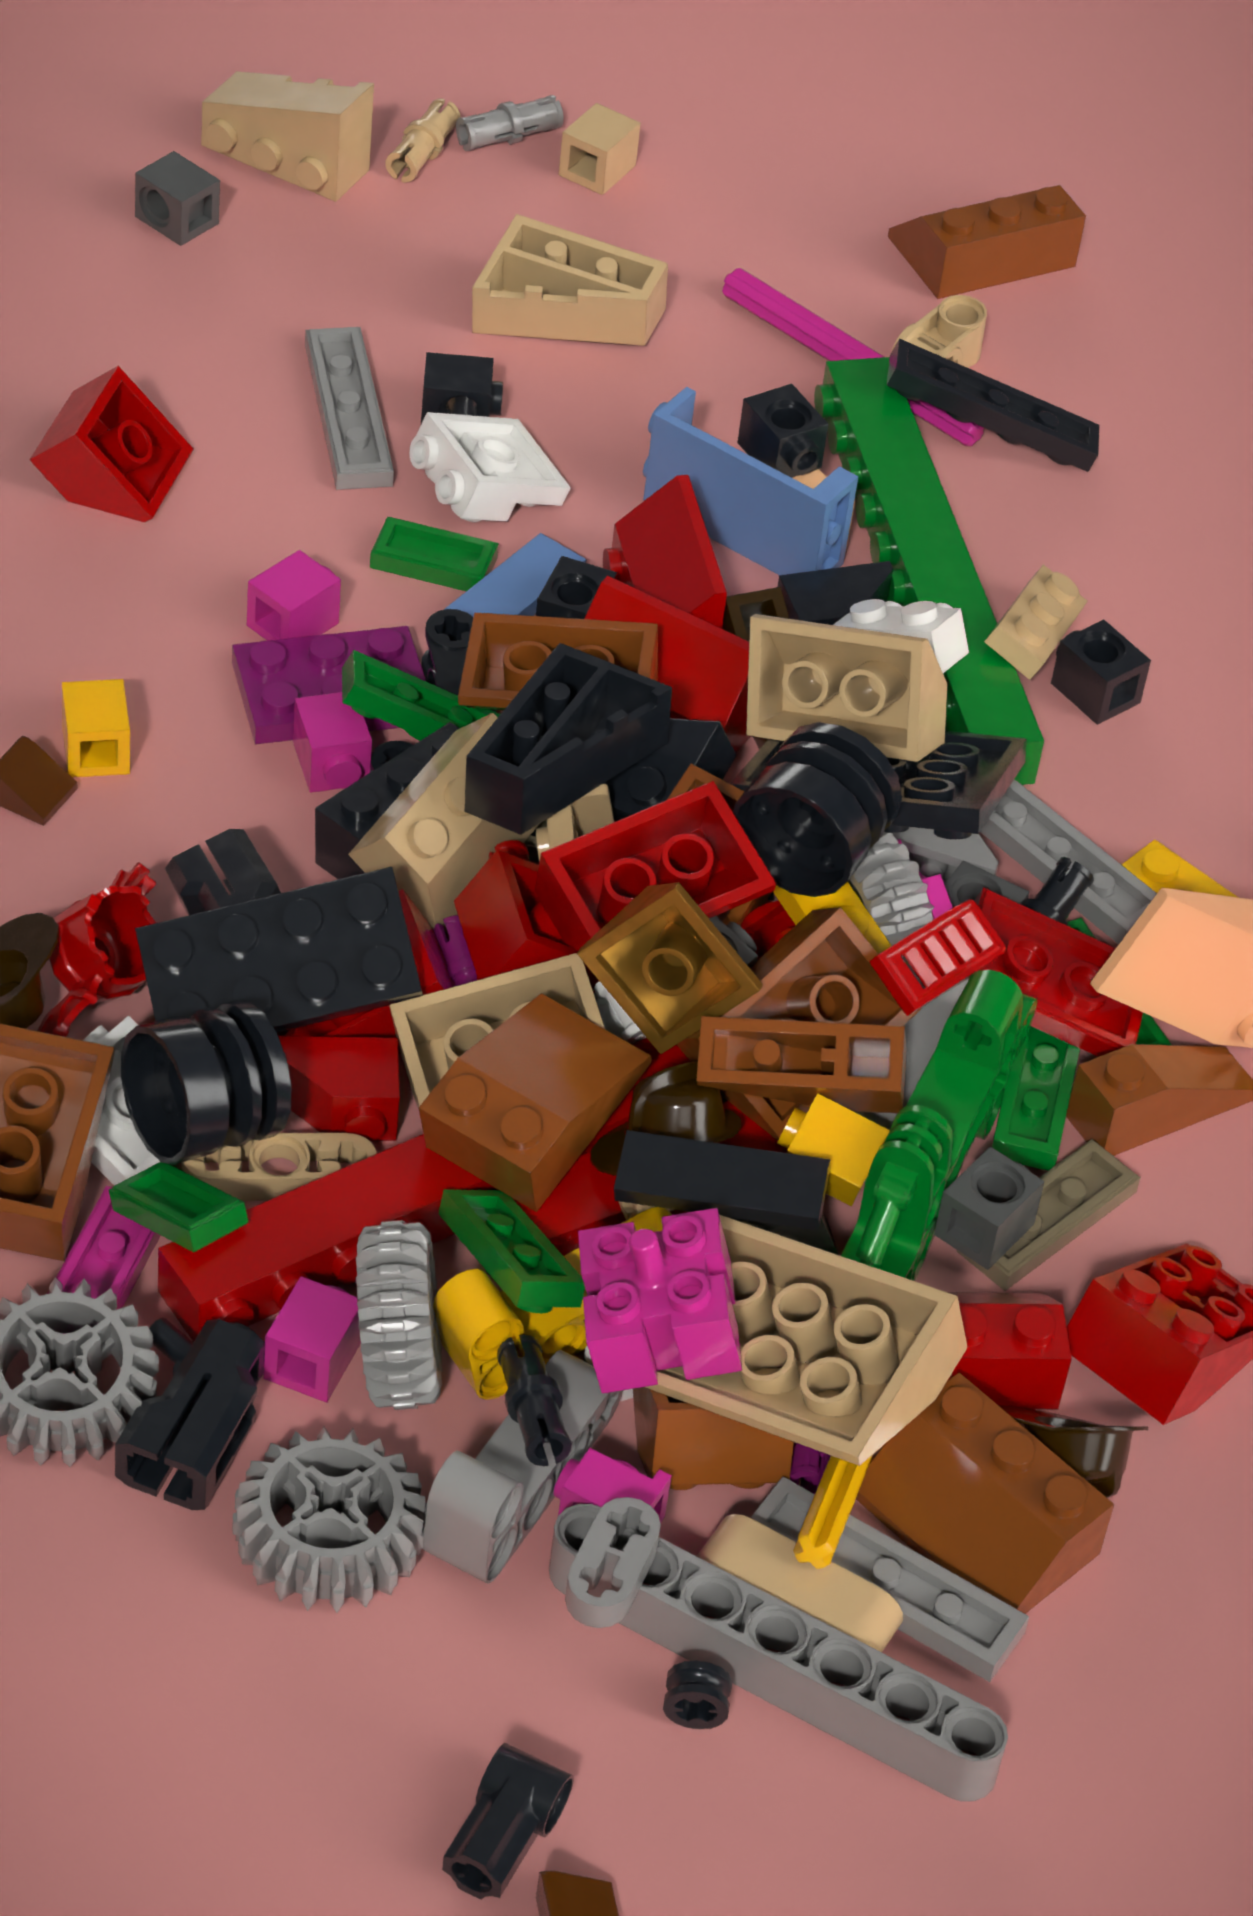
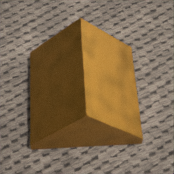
M679 882L647 886L587 941L577 953L660 1054H663L700 1030L701 1016L720 1017L759 992L763 986L757 976Z

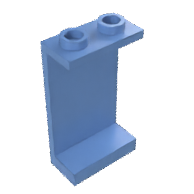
M689 387L684 388L668 403H661L654 410L648 424L651 441L649 456L643 467V475L646 477L643 501L675 476L689 475L708 536L712 540L778 575L839 568L844 564L858 482L857 475L839 466L814 489L802 484L692 426L696 391Z

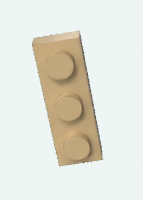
M1043 564L1029 580L984 642L1030 680L1046 662L1088 601L1079 594V589L1070 578L1062 573L1052 572Z

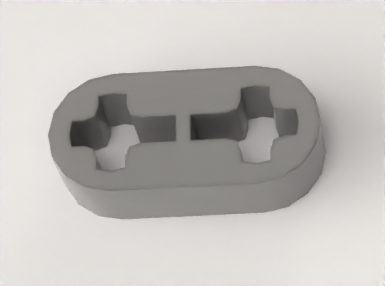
M623 1497L615 1498L605 1503L598 1511L570 1567L567 1579L565 1602L567 1610L575 1620L585 1626L595 1628L611 1627L622 1621L629 1612L656 1556L661 1524L658 1514L651 1505L640 1499ZM625 1528L636 1530L638 1533L633 1534L629 1538L623 1551L614 1548L615 1535H621ZM603 1573L612 1576L611 1589H606L601 1597L588 1594V1590H593L597 1587Z

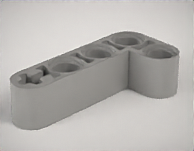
M562 1350L557 1351L546 1363L548 1375L557 1381L563 1396L560 1414L572 1443L569 1455L556 1464L550 1444L544 1443L543 1447L549 1466L543 1467L531 1463L525 1453V1443L519 1424L512 1420L508 1414L475 1459L458 1450L453 1452L440 1468L429 1492L423 1540L424 1551L487 1584L494 1581L555 1498L553 1494L554 1488L564 1466L571 1458L581 1461L588 1449L593 1446L608 1425L622 1396L623 1390L602 1394L594 1366Z

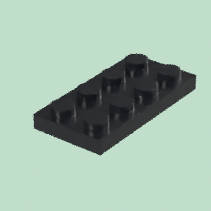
M392 867L135 928L155 1021L174 1016L190 1018L198 1010L205 1008L217 1009L224 1003L241 1000L250 1001L266 1015L277 1033L423 996Z

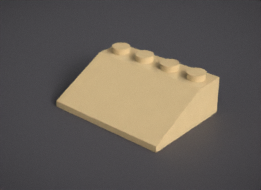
M719 1215L731 1259L735 1304H732L738 1325L742 1371L686 1380L682 1366L657 1370L658 1385L646 1386L645 1388L860 1466L936 1400L968 1348L958 1296Z

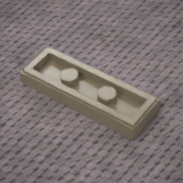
M1091 1139L1040 1177L1045 1182L1034 1225L989 1270L960 1251H956L1006 1291L1137 1192L1141 1177Z

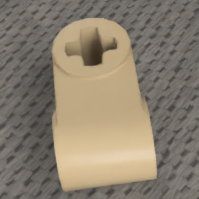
M954 295L945 298L918 322L907 326L897 338L892 351L900 338L969 368L976 364L981 356L987 309L981 301L971 296Z

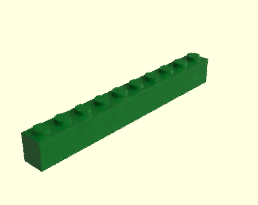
M890 357L826 361L823 384L816 385L815 409L829 424L828 443L831 453L839 455L843 469L858 476L855 493L856 518L859 527L866 528L868 531L872 562L890 561L893 567L888 601L896 602L901 606L919 601H932L936 604H948L952 608H961L969 653L943 673L947 682L945 731L1027 739L1025 763L1015 777V780L1021 785L1035 784L1044 745L1043 736L1015 667L984 642L997 625V622L909 402L896 389L887 386Z

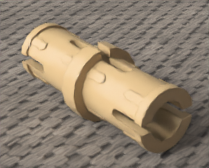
M445 99L434 100L420 119L412 121L405 128L402 142L388 155L385 161L386 169L394 179L397 180L402 171L408 168L402 176L401 182H411L428 159L433 160L441 153L444 139L456 127V121L460 118V112L454 103L449 101L443 111L439 113L438 111L444 105Z

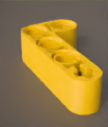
M654 1207L637 1214L623 1223L634 1222L636 1231L640 1229H649L653 1232L662 1231V1217L670 1216L671 1213L666 1208ZM577 1248L564 1257L581 1275L580 1251ZM480 1269L466 1270L455 1275L439 1289L434 1298L433 1308L441 1344L481 1399H496L505 1395L508 1390L503 1370L497 1359V1350L506 1339L512 1337L518 1357H524L519 1335L525 1334L535 1337L541 1344L545 1365L559 1350L574 1356L586 1349L587 1346L583 1300L581 1307H553L551 1312L542 1314L527 1312L516 1307L504 1291L499 1292L485 1271ZM586 1289L584 1291L583 1297L587 1296Z

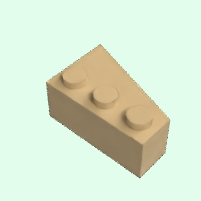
M516 214L472 287V333L645 346L666 309L668 263Z

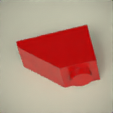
M278 1036L288 1063L292 1086V1112L320 1133H353L369 1141H396L400 1100L398 1038Z

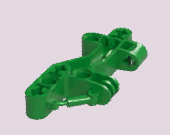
M989 969L979 970L970 976L944 1025L937 1047L906 1107L899 1110L885 1143L880 1146L873 1159L865 1182L858 1220L841 1254L842 1257L915 1281L935 1236L934 1232L943 1191L958 1178L965 1157L975 1137L982 1140L988 1137L1001 1107L1010 1069L1026 1039L1034 1018L1037 999L1023 994L1018 984L1009 976Z

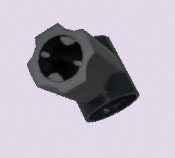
M503 1743L492 1757L482 1777L474 1808L443 1857L442 1870L451 1876L460 1890L482 1900L484 1897L489 1896L500 1898L537 1835L546 1837L556 1825L571 1793L574 1775L516 1747Z

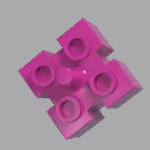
M717 1208L662 1217L663 1229L657 1232L649 1229L636 1231L634 1222L578 1231L581 1275L587 1292V1296L583 1297L586 1343L602 1394L658 1385L657 1370L681 1366L683 1367L686 1380L742 1371L738 1325L732 1304H735L731 1259Z

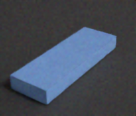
M540 533L445 609H458L474 617V612L534 616L536 614L537 598L561 556L586 563V559Z

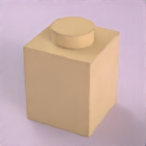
M595 103L562 133L559 176L601 195L605 194L636 166L641 122Z

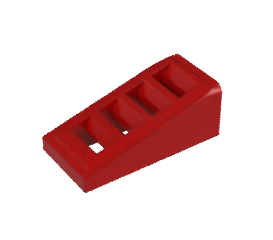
M967 899L881 952L869 962L904 1014L909 1016L968 980L973 973L986 968L1005 953L1006 946L976 902ZM902 957H905L926 988H922Z

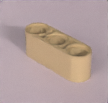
M739 1514L726 1516L698 1553L697 1557L880 1652H883L903 1622V1612L899 1604L882 1588L832 1561L828 1566L821 1569H816L810 1562L800 1563L793 1552L796 1545L795 1541L747 1516Z

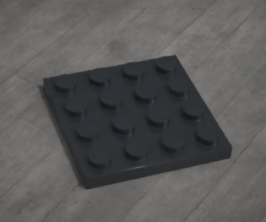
M945 731V743L918 762L887 757L898 775L902 801L897 817L884 832L899 833L907 831L909 827L934 829V835L944 839H965L970 837L972 833L979 834L1024 765L1027 739ZM768 739L730 784L745 791L752 781L766 768V764L778 752L779 747L784 741Z

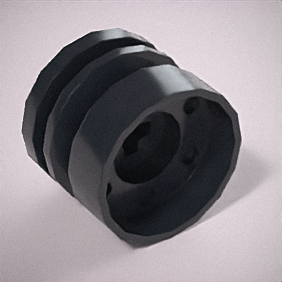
M816 722L798 727L783 742L778 752L766 764V768L752 781L736 801L733 814L777 886L790 893L818 897L833 894L848 882L867 857L868 850L879 841L884 830L897 817L902 801V793L898 775L887 757L866 737L841 725Z
M235 1000L224 1003L217 1009L205 1008L198 1010L190 1018L174 1016L139 1025L126 1035L121 1051V1081L125 1103L137 1134L147 1150L160 1162L175 1165L213 1154L223 1145L239 1147L247 1144L252 1139L260 1141L274 1137L285 1128L291 1112L292 1091L287 1058L279 1037L268 1018L250 1001Z

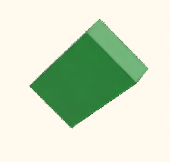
M387 516L370 553V568L468 591L492 572L498 556L499 543Z
M158 1162L109 1189L113 1211L192 1252L198 1251L249 1223L245 1202L167 1163Z

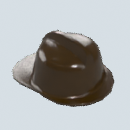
M43 913L25 914L0 926V1024L26 1029L36 1022L43 1013L45 994L40 970L52 955L59 938V927L51 916Z
M698 1060L665 1068L636 1084L633 1090L628 1122L601 1137L591 1149L590 1160L598 1171L616 1176L627 1130L720 1143L734 1137L741 1130V1118L733 1111L724 1109L719 1089L697 1085Z
M998 1405L1017 1422L1023 1423L1026 1430L1106 1498L1116 1495L1121 1486L1133 1431L1148 1430V1426H1105L1046 1411Z

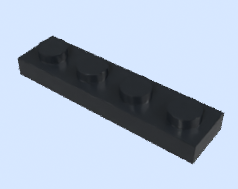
M900 338L891 352L887 386L896 389L903 397L913 401L922 400L945 410L958 421L973 422L992 430L1005 441L1013 444L1022 443L1045 453L1050 459L1061 465H1073L1088 472L1098 457L1099 424Z

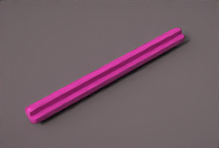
M736 268L731 274L728 273L726 275L722 290L725 297L826 360L838 361L885 357L744 269ZM907 399L913 414L964 446H972L984 434L983 430L985 427L973 422L958 421L945 410L922 400L913 401Z

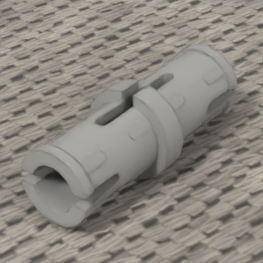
M554 95L519 104L508 101L500 103L495 110L458 118L456 121V134L459 144L461 146L464 145L463 149L465 151L504 141L511 145L521 142L524 136L561 128L564 118L563 110L559 100L556 101V96Z

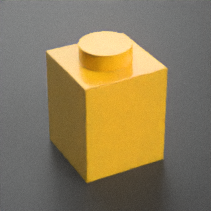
M124 680L62 682V731L67 773L72 778L130 774V725Z
M817 1093L807 1113L795 1107L777 1144L787 1148V1153L830 1159V1174L826 1194L852 1207L868 1176L873 1159L880 1146L885 1143L890 1130Z

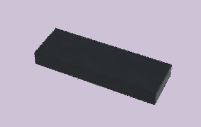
M627 1130L614 1184V1199L619 1202L688 1212L717 1208L719 1215L729 1218L819 1231L830 1174V1159Z

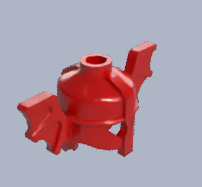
M137 862L130 872L121 869L111 886L95 895L92 893L83 900L74 902L67 910L53 918L59 927V938L49 961L53 974L69 993L45 1015L37 1030L38 1032L66 1037L69 1034L71 1023L85 1007L94 1005L96 1002L129 996L147 981L135 928L157 923L147 910L150 901L145 897L157 882L148 876L150 870L140 862Z

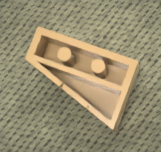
M236 71L202 101L201 145L336 202L369 171L374 83L359 82L355 87L338 86L333 84L332 79L318 78L314 83L292 82L291 76Z

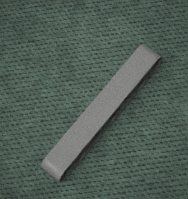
M577 1504L566 1508L556 1520L549 1562V1575L555 1588L564 1595L566 1594L570 1567L598 1511L602 1507L593 1504ZM625 1528L621 1535H615L614 1548L623 1551L629 1538L638 1532L631 1528ZM659 1537L656 1556L643 1583L651 1585H641L629 1612L622 1621L618 1622L619 1624L690 1661L710 1662L722 1667L729 1673L733 1684L949 1798L961 1802L976 1801L986 1797L993 1790L1007 1744L1008 1734L1007 1727L1001 1717L990 1708ZM603 1573L597 1587L593 1590H588V1594L601 1597L606 1589H611L612 1576ZM704 1616H711L717 1619H710ZM766 1649H774L780 1652H772ZM831 1682H837V1683L843 1684V1685H845V1686H841V1687H840V1686L831 1684ZM895 1716H902L910 1719L911 1721H904L896 1718ZM961 1750H967V1751L973 1752V1753L977 1754L978 1756H972V1755L963 1753Z

